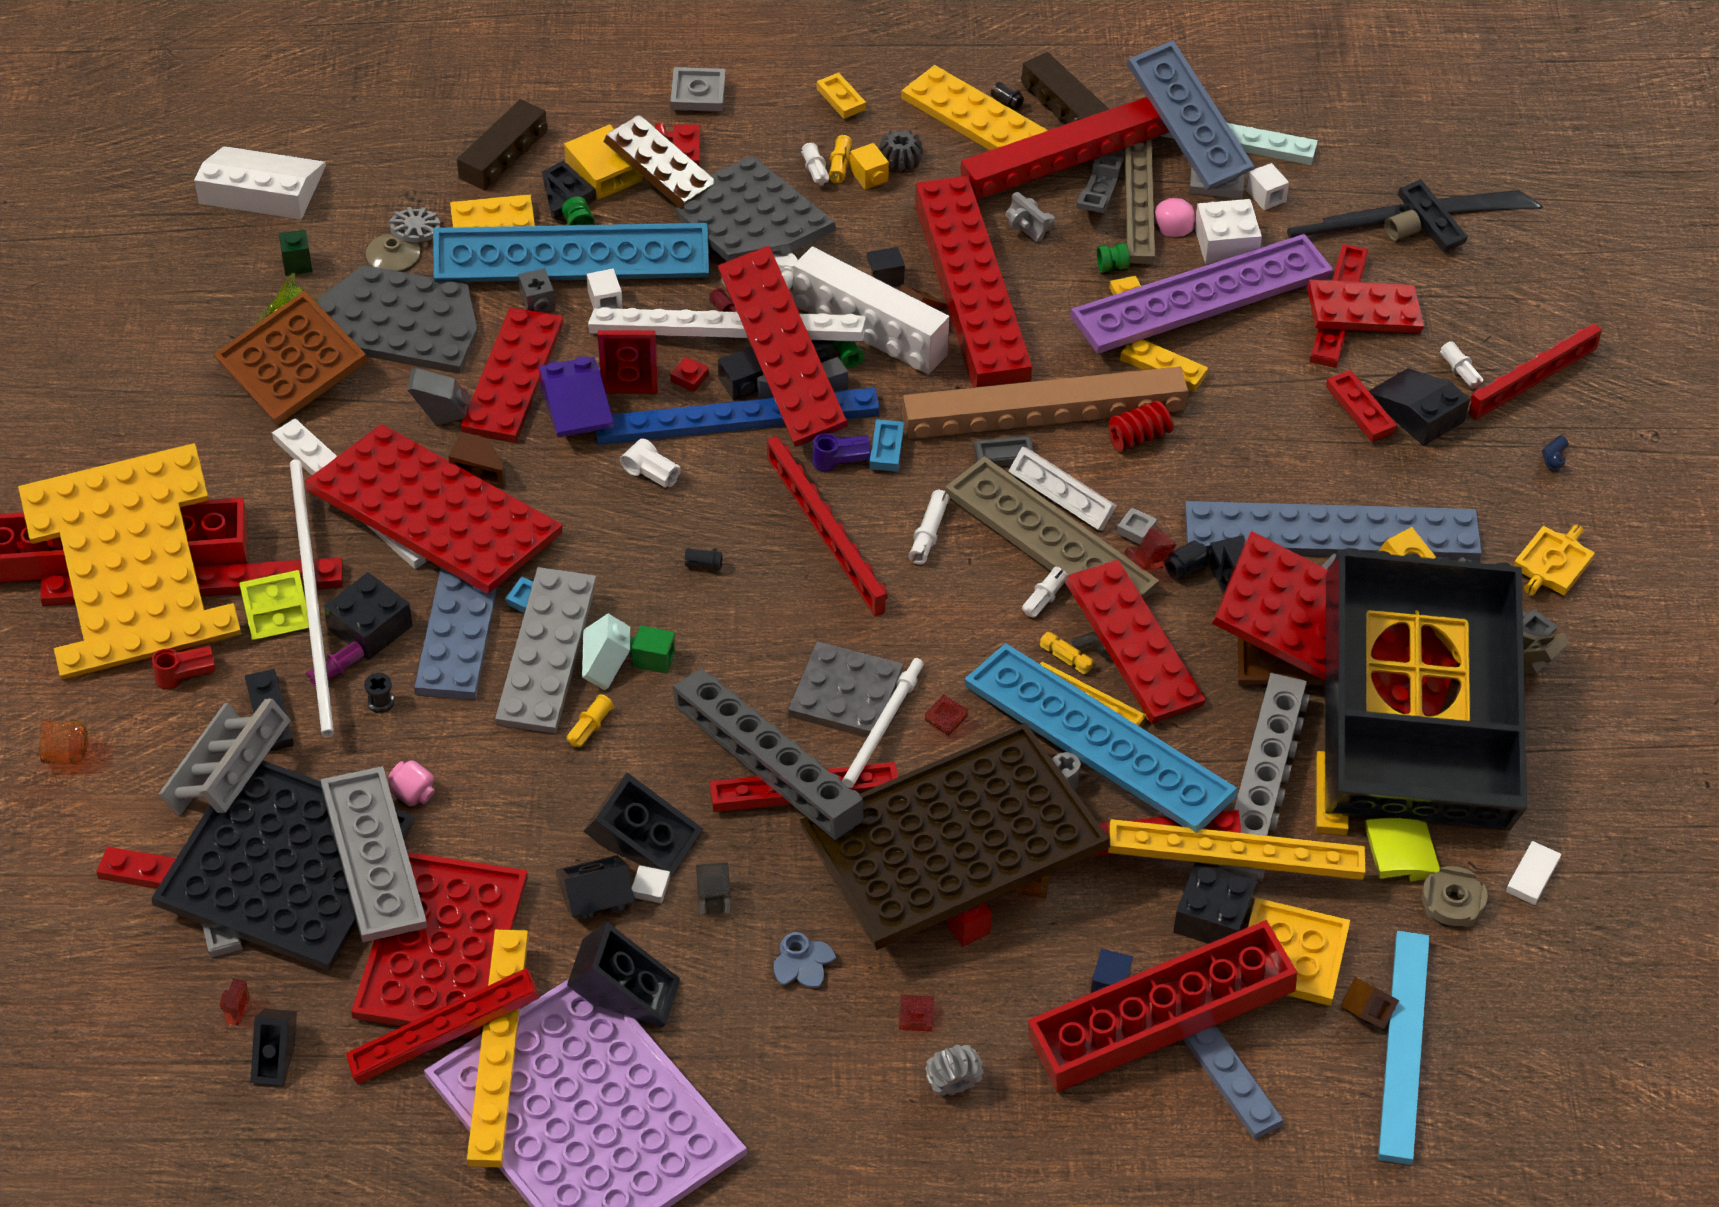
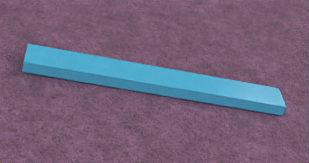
M1397 931L1395 937L1391 996L1398 999L1399 1002L1388 1024L1378 1160L1412 1165L1429 935Z

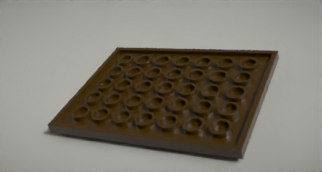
M1023 723L860 793L864 802V821L836 840L808 817L800 819L804 833L876 951L1110 848L1108 836L1027 723Z

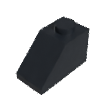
M264 1008L255 1016L250 1083L285 1085L295 1046L297 1011Z

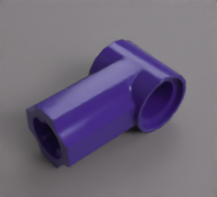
M822 433L814 439L812 465L817 470L831 471L838 463L870 460V447L867 436L837 438L832 434Z

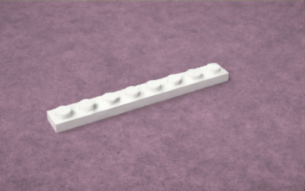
M293 419L272 432L273 440L293 459L300 460L302 467L311 475L337 457L297 419ZM368 526L414 569L429 561Z

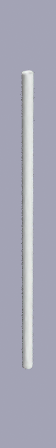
M295 459L290 462L321 734L323 737H331L334 735L302 464L300 460Z

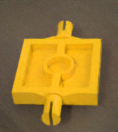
M1573 525L1566 535L1542 526L1517 557L1513 566L1522 567V574L1531 578L1527 585L1524 586L1527 594L1530 591L1529 595H1534L1541 585L1563 596L1567 594L1593 561L1595 552L1585 548L1577 541L1584 533L1581 526L1578 528V525Z

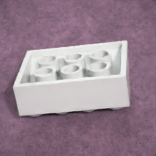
M224 146L202 163L194 179L198 202L203 205L302 220L326 167V163L324 161Z

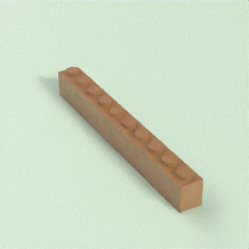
M1180 366L903 395L902 416L907 439L1106 419L1114 415L1120 416L1122 412H1130L1133 408H1140L1144 404L1149 405L1152 401L1161 402L1168 412L1186 410L1188 389Z

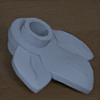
M799 932L790 933L780 943V956L774 961L773 971L775 978L782 986L796 979L805 987L819 988L824 980L823 965L833 962L836 959V955L832 948L822 941H810L804 934ZM798 948L800 951H792V949Z

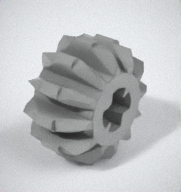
M956 1044L952 1048L946 1047L945 1050L936 1052L934 1057L929 1058L926 1061L927 1066L925 1067L929 1085L932 1086L933 1091L937 1092L938 1095L943 1096L946 1094L953 1096L955 1093H963L964 1090L973 1088L975 1083L982 1080V1074L984 1073L980 1056L977 1055L976 1050L972 1049L970 1045L960 1046Z

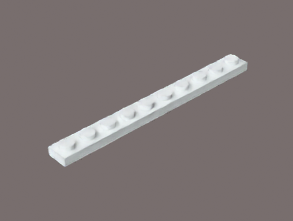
M602 307L594 308L588 323L589 333H598V330H655L656 335L748 338L737 311L610 309ZM826 313L800 314L811 340L863 341L867 326L866 316L854 314L828 315Z

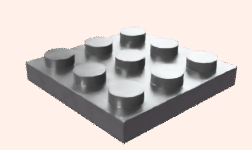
M817 641L788 709V717L868 737L897 688L896 682L903 672V663Z

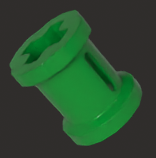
M832 340L834 350L839 352L841 362L846 368L858 366L864 360V351L856 345L855 341Z

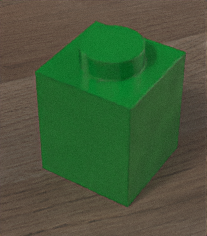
M640 625L636 637L631 636L630 651L628 654H632L633 667L668 674L676 652L675 632Z

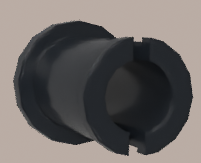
M1001 82L994 84L993 87L1000 90L1001 93L991 89V96L1003 102L1012 110H1019L1022 107L1024 97L1020 91H1013Z
M687 548L685 552V560L687 561L684 563L686 567L710 568L711 572H715L716 569H721L723 552H718L717 548H713L712 551Z

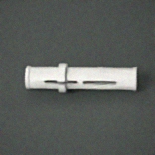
M933 491L922 523L914 533V544L908 557L912 561L915 554H917L913 562L920 565L927 561L930 548L937 541L936 533L950 500L949 495L946 494L942 501L945 491Z

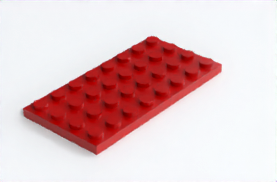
M380 424L305 480V490L487 594L492 592L561 535L563 530V524L461 467L449 463L443 457L383 424Z
M1251 531L1245 540L1212 624L1325 681L1326 574L1328 569ZM1404 623L1395 624L1382 632L1372 647V658L1381 661L1409 662V626ZM1423 626L1421 628L1422 662L1426 665L1456 667L1457 661L1443 642L1435 635L1433 629L1430 626ZM1371 673L1373 685L1383 701L1398 713L1409 714L1410 678L1404 674ZM1427 676L1422 678V712L1425 716L1440 714L1451 679Z

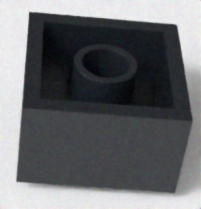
M369 572L324 605L327 629L348 645L355 641L358 642L364 651L363 657L367 660H370L413 626L410 603Z
M1195 862L1176 911L1173 933L1210 944L1243 930L1253 903L1257 880Z

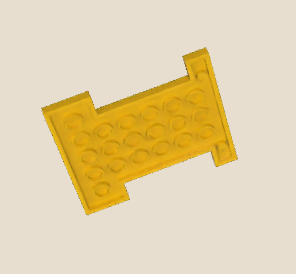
M195 443L18 486L31 543L34 544L61 537L84 641L54 648L59 675L62 680L150 658L161 649L169 648L178 651L242 634L234 603L204 610L180 509V507L209 500Z

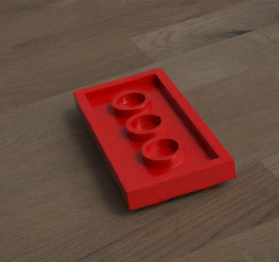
M1309 279L1307 292L1315 328L1421 334L1424 328L1415 285Z

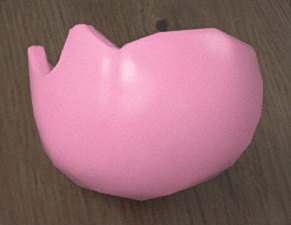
M1169 198L1160 202L1155 208L1154 222L1155 224L1158 223L1160 233L1171 237L1185 236L1191 233L1195 227V212L1192 205L1184 199Z

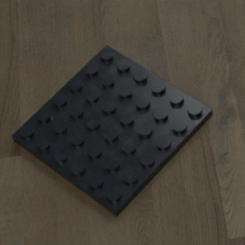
M262 760L226 812L217 813L209 805L152 896V904L329 972L357 924L321 788V781ZM395 809L402 836L405 840L414 824V815Z

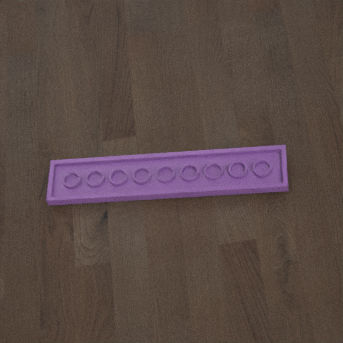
M1302 234L1072 308L1070 317L1096 353L1099 354L1306 286L1309 279L1324 280L1330 278L1333 268L1307 236Z

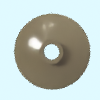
M392 233L375 238L366 249V259L370 266L399 272L412 268L418 262L421 255L418 242L402 241L393 236Z

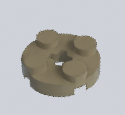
M1458 866L1442 867L1439 872L1433 875L1431 873L1424 882L1421 898L1426 909L1425 914L1429 919L1446 925L1473 926L1476 920L1483 914L1487 903L1488 894L1485 885L1482 884L1481 886L1480 882L1475 879L1476 875L1468 869ZM1451 892L1458 893L1457 896L1462 899L1453 900L1448 896H1450Z

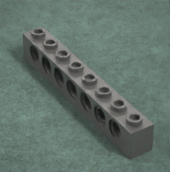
M700 668L673 685L675 707L834 840L864 821V802L857 791L849 789L836 774L828 772L815 757H810L801 750L794 740H789L784 736L776 725L768 723L755 708H750L741 701L735 692H730L725 688L717 677L709 675Z

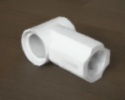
M639 439L620 457L622 467L633 476L643 474L665 488H671L681 473L679 465L658 454L655 446L646 439Z

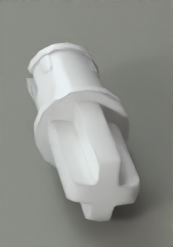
M807 143L802 147L803 151H801L806 161L805 168L807 172L811 173L814 182L818 186H823L824 183L829 181V175L825 168L826 161L820 156L816 144Z
M1448 342L1441 347L1440 355L1450 364L1452 372L1455 375L1459 374L1471 389H1476L1483 383V378L1471 365V358L1465 356L1454 342Z
M1054 567L1042 583L1036 584L1034 593L1022 606V610L1027 617H1037L1048 602L1055 600V594L1065 583L1068 575L1063 571L1058 577V573L1061 571L1060 567Z

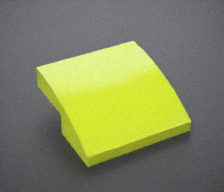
M299 570L239 583L252 640L309 628L306 599Z
M1403 818L1366 820L1365 829L1379 879L1408 875L1411 882L1425 880L1431 873L1433 875L1440 871L1426 822Z

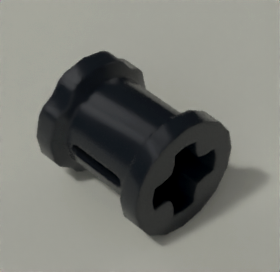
M375 673L368 676L364 683L365 691L369 695L368 708L375 713H385L391 710L394 706V695L391 693V678L384 673Z

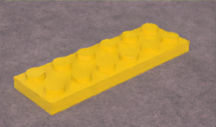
M933 65L901 90V99L988 150H993L1048 131L936 65Z

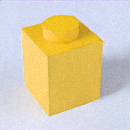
M874 143L850 151V171L865 190L888 182L889 162Z

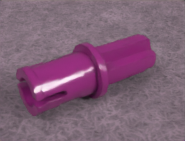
M358 642L350 643L334 655H327L325 662L328 680L337 674L342 675L344 669L364 656V651ZM313 668L306 672L307 678L311 677L309 681L316 688Z

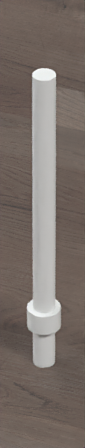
M914 658L907 671L902 672L897 680L896 690L842 780V783L848 788L854 786L907 693L912 692L918 682L917 676L924 666V662L921 659Z

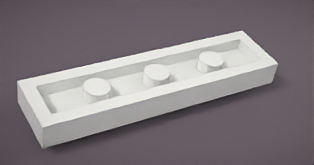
M1022 446L1009 469L1010 473L1097 530L1103 531L1117 506L1027 447Z

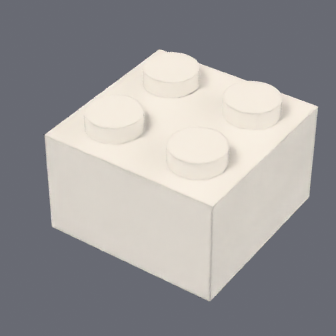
M1250 199L1197 203L1195 231L1205 264H1212L1260 248L1262 236Z

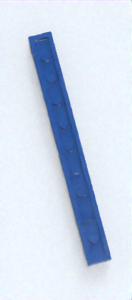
M875 387L834 392L846 419L879 416L880 408ZM774 398L612 414L614 427L595 431L597 445L638 441L639 439L649 440L784 426L785 423Z

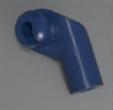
M1558 436L1542 450L1545 465L1551 470H1559L1565 464L1566 460L1565 458L1561 459V452L1568 447L1569 443L1564 436Z

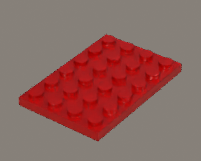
M407 852L424 910L427 928L374 940L351 1010L352 1019L402 1027L487 987L495 929L513 930L528 880L527 870ZM483 1025L461 1036L476 1038L482 1034Z

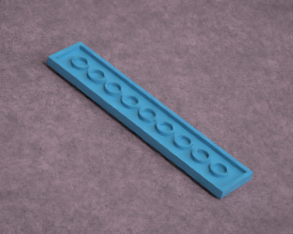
M707 223L433 228L434 281H519L518 274L544 268L549 280H587L588 273L613 268L617 279L709 277Z
M1007 643L964 679L965 686L1021 723H1027L1030 729L1066 752L1073 753L1083 763L1183 827H1189L1195 833L1209 824L1238 796L1237 787Z

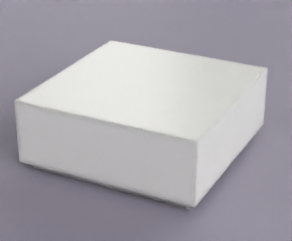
M639 865L632 885L634 898L662 904L670 880V871Z

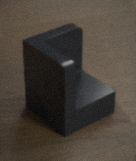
M898 247L867 252V260L872 271V277L891 287L904 285L905 264Z

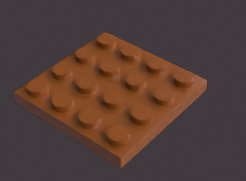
M305 290L214 353L217 362L277 426L369 361L360 347Z

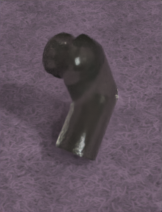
M1095 631L1071 639L1073 647L1079 651L1091 648L1099 653L1101 657L1111 658Z

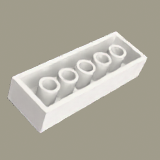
M813 246L793 264V300L799 309L810 314L826 313L828 315L854 314L866 316L867 326L863 341L866 344L874 346L889 356L897 358L928 375L947 356L948 315Z

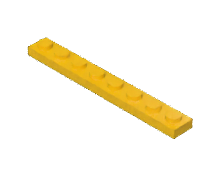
M1110 819L1108 838L1110 848H1108V853L1363 880L1365 875V846L1201 829L1195 833L1189 827Z
M495 929L488 986L525 969L529 938L527 930ZM520 1008L483 1025L467 1154V1164L471 1167L502 1168Z

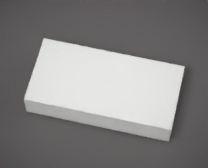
M1532 841L1511 878L1506 892L1536 905L1560 861L1561 854Z

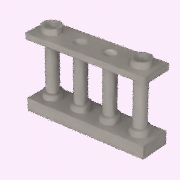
M264 699L251 717H240L229 703H224L158 795L177 816L182 815L193 798H205L217 813L226 812L291 720L273 699Z

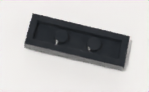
M1422 179L1399 189L1397 194L1409 210H1414L1417 213L1421 225L1443 252L1466 242L1468 236Z
M275 669L245 675L253 713L256 712L264 699H273L286 714ZM289 723L269 752L294 746Z

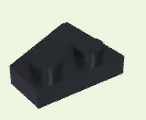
M564 160L542 171L543 183L553 219L563 215L562 206L566 200L572 197H582L589 201L596 197L595 188Z

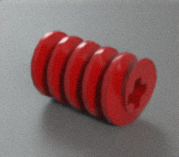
M1152 401L1149 405L1144 404L1140 408H1133L1130 412H1122L1120 416L1114 415L1108 423L1111 442L1114 448L1120 452L1124 450V444L1127 448H1132L1134 441L1139 445L1143 444L1144 437L1147 441H1151L1154 438V434L1157 437H1162L1164 430L1170 434L1174 427L1170 413L1159 401Z

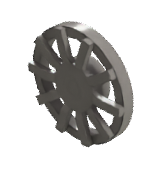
M407 207V210L396 211L390 219L392 235L406 242H424L433 239V228L428 225H436L435 228H441L438 214L432 213L424 207L421 209ZM404 229L405 233H401L399 230Z

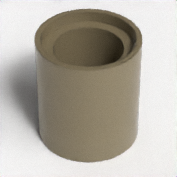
M1408 210L1385 220V230L1392 241H1397L1420 232L1421 222L1414 210Z

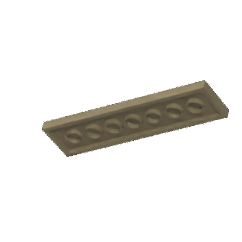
M985 456L945 486V495L948 494L953 501L1051 571L1054 567H1060L1061 571L1058 573V577L1063 571L1070 575L1119 560L1143 600L1158 589L1159 580Z

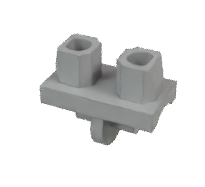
M1019 192L1013 193L1012 204L1005 214L1009 219V226L1013 230L1021 229L1035 242L1042 241L1045 232L1052 229L1055 217L1049 212L1043 213L1039 210L1037 202L1032 198L1026 199Z

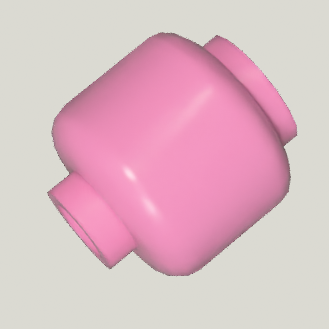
M413 760L406 763L403 761L399 762L387 778L390 793L408 807H413L419 802L423 805L426 804L435 792V789L432 788L434 782L433 774Z

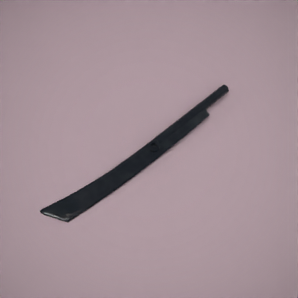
M1520 190L1438 199L1449 214L1498 209L1543 208L1540 203ZM1405 204L1325 217L1323 218V223L1288 228L1287 234L1289 238H1293L1302 234L1309 236L1385 224L1387 218L1409 209Z

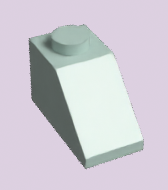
M606 614L583 630L582 678L603 690L609 688L630 651V626L612 615Z

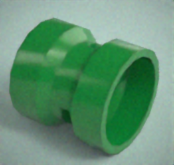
M572 197L566 200L562 206V213L567 220V225H595L593 214L590 212L589 205L584 198Z
M1126 243L1116 244L1114 247H1108L1107 245L1097 247V264L1100 273L1110 272L1114 268H1117L1119 271L1129 269V252Z

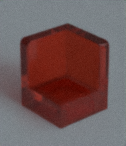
M1152 527L1148 530L1139 547L1127 548L1124 554L1143 570L1159 569L1165 566L1164 560L1168 558L1169 553L1173 552L1177 544L1157 527Z

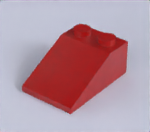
M598 330L600 374L605 393L658 394L659 365L655 330Z

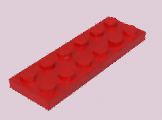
M513 307L509 308L467 409L466 418L462 421L461 432L517 443L541 382L539 366L547 365L564 324L563 316Z
M1119 560L1067 575L1065 580L1067 587L1151 724L1203 707L1206 701L1205 697Z

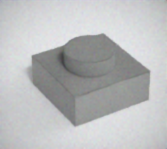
M1131 507L1118 524L1117 534L1143 545L1156 528L1157 519Z

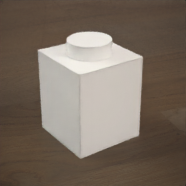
M1272 163L1249 171L1247 192L1263 210L1286 202L1289 182Z
M614 268L588 273V294L593 309L602 307L623 309L622 292Z

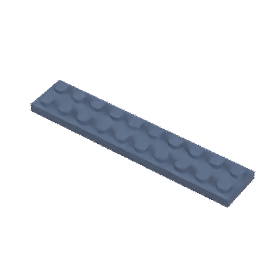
M1185 502L1186 544L1195 540L1204 544L1208 551L1211 542L1243 535L1246 540L1249 533L1253 531L1300 556L1331 557L1334 553L1337 554L1339 550L1355 548L1360 550V552L1374 553L1381 548L1387 539L1413 527L1436 558L1447 557L1451 560H1459L1463 557L1466 560L1480 561L1481 557L1476 509Z

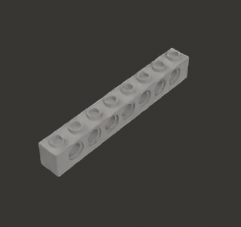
M1270 673L1234 810H1239L1242 833L1268 836L1269 831H1276L1279 813L1274 811L1276 806L1282 807L1286 789L1280 788L1281 783H1288L1292 765L1287 764L1288 758L1294 759L1298 741L1293 740L1294 734L1300 736L1304 721L1303 717H1299L1300 711L1306 712L1310 694L1304 693L1307 681ZM1219 865V869L1263 882L1265 869Z

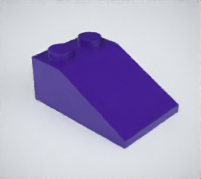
M582 356L572 361L550 362L547 365L539 366L542 396L557 437L614 427L595 357Z

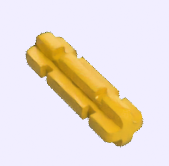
M1046 632L1041 637L1040 646L1048 652L1052 650L1054 656L1072 667L1075 665V669L1082 674H1087L1092 669L1094 662L1092 658L1086 654L1080 655L1081 651L1064 640L1060 639L1058 641V636Z

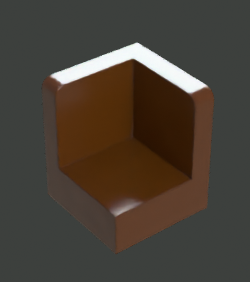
M1355 977L1341 1003V1007L1385 1029L1399 1000Z

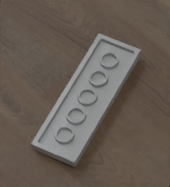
M537 567L495 717L496 725L552 734L557 733L597 583L595 575Z
M383 766L321 779V788L362 942L427 928L424 910Z

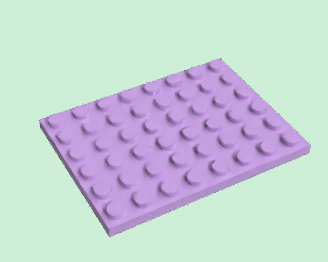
M568 980L542 995L540 999L520 1009L502 1168L499 1169L530 1207H671L747 1155V1148L634 1018L592 1005L567 986ZM482 1034L424 1070L426 1079L469 1132L471 1129Z

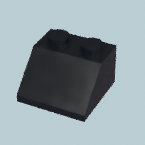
M618 855L556 869L566 907L572 917L577 916L578 919H587L596 916V911L607 908L609 912L620 911L628 907L627 903L635 902L627 864Z

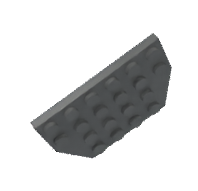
M754 156L743 158L740 162L727 168H722L710 175L715 180L713 185L694 200L686 202L682 209L679 207L675 209L676 217L682 223H707L708 245L727 262L768 245L772 251L781 250V254L791 253L837 231L834 220Z
M363 265L317 300V304L360 347L367 357L461 374L478 336L468 284L434 281V278Z

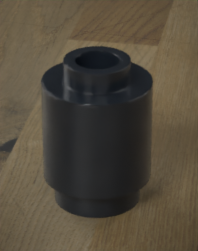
M1193 540L1169 553L1168 558L1164 560L1166 571L1175 580L1179 578L1185 579L1208 566L1209 551L1204 544Z

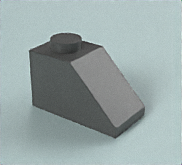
M419 368L411 369L407 390L436 426L466 418L467 407L470 403L469 394L466 389L460 386L455 378Z

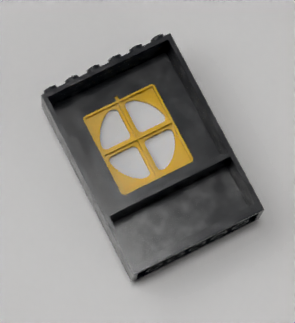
M1355 548L1339 550L1326 574L1325 813L1378 819L1403 818L1433 824L1510 831L1527 809L1522 567L1511 566L1508 563L1484 564L1478 560L1453 561L1447 557L1422 558L1417 554L1391 555L1386 551L1374 553L1360 552V550ZM1404 623L1409 626V662L1381 661L1372 658V647L1382 632L1395 624ZM1423 626L1437 629L1451 642L1460 660L1459 667L1426 665L1422 662L1421 628ZM1371 673L1404 674L1410 678L1409 714L1398 713L1383 701L1373 685ZM1427 676L1458 680L1461 688L1454 703L1441 714L1425 716L1422 712V678Z

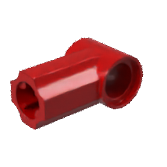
M209 646L178 653L173 649L166 648L158 650L152 656L154 681L160 688L171 689L179 685L184 678L216 672L213 654Z

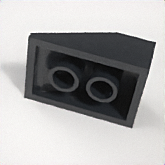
M1409 368L1369 390L1387 414L1423 446L1464 423L1470 398L1452 382Z
M626 773L614 785L583 832L607 850L642 866L670 871V877H672L703 828L632 775Z
M606 922L582 939L567 986L592 1005L664 1027L667 1024L680 978L610 923Z

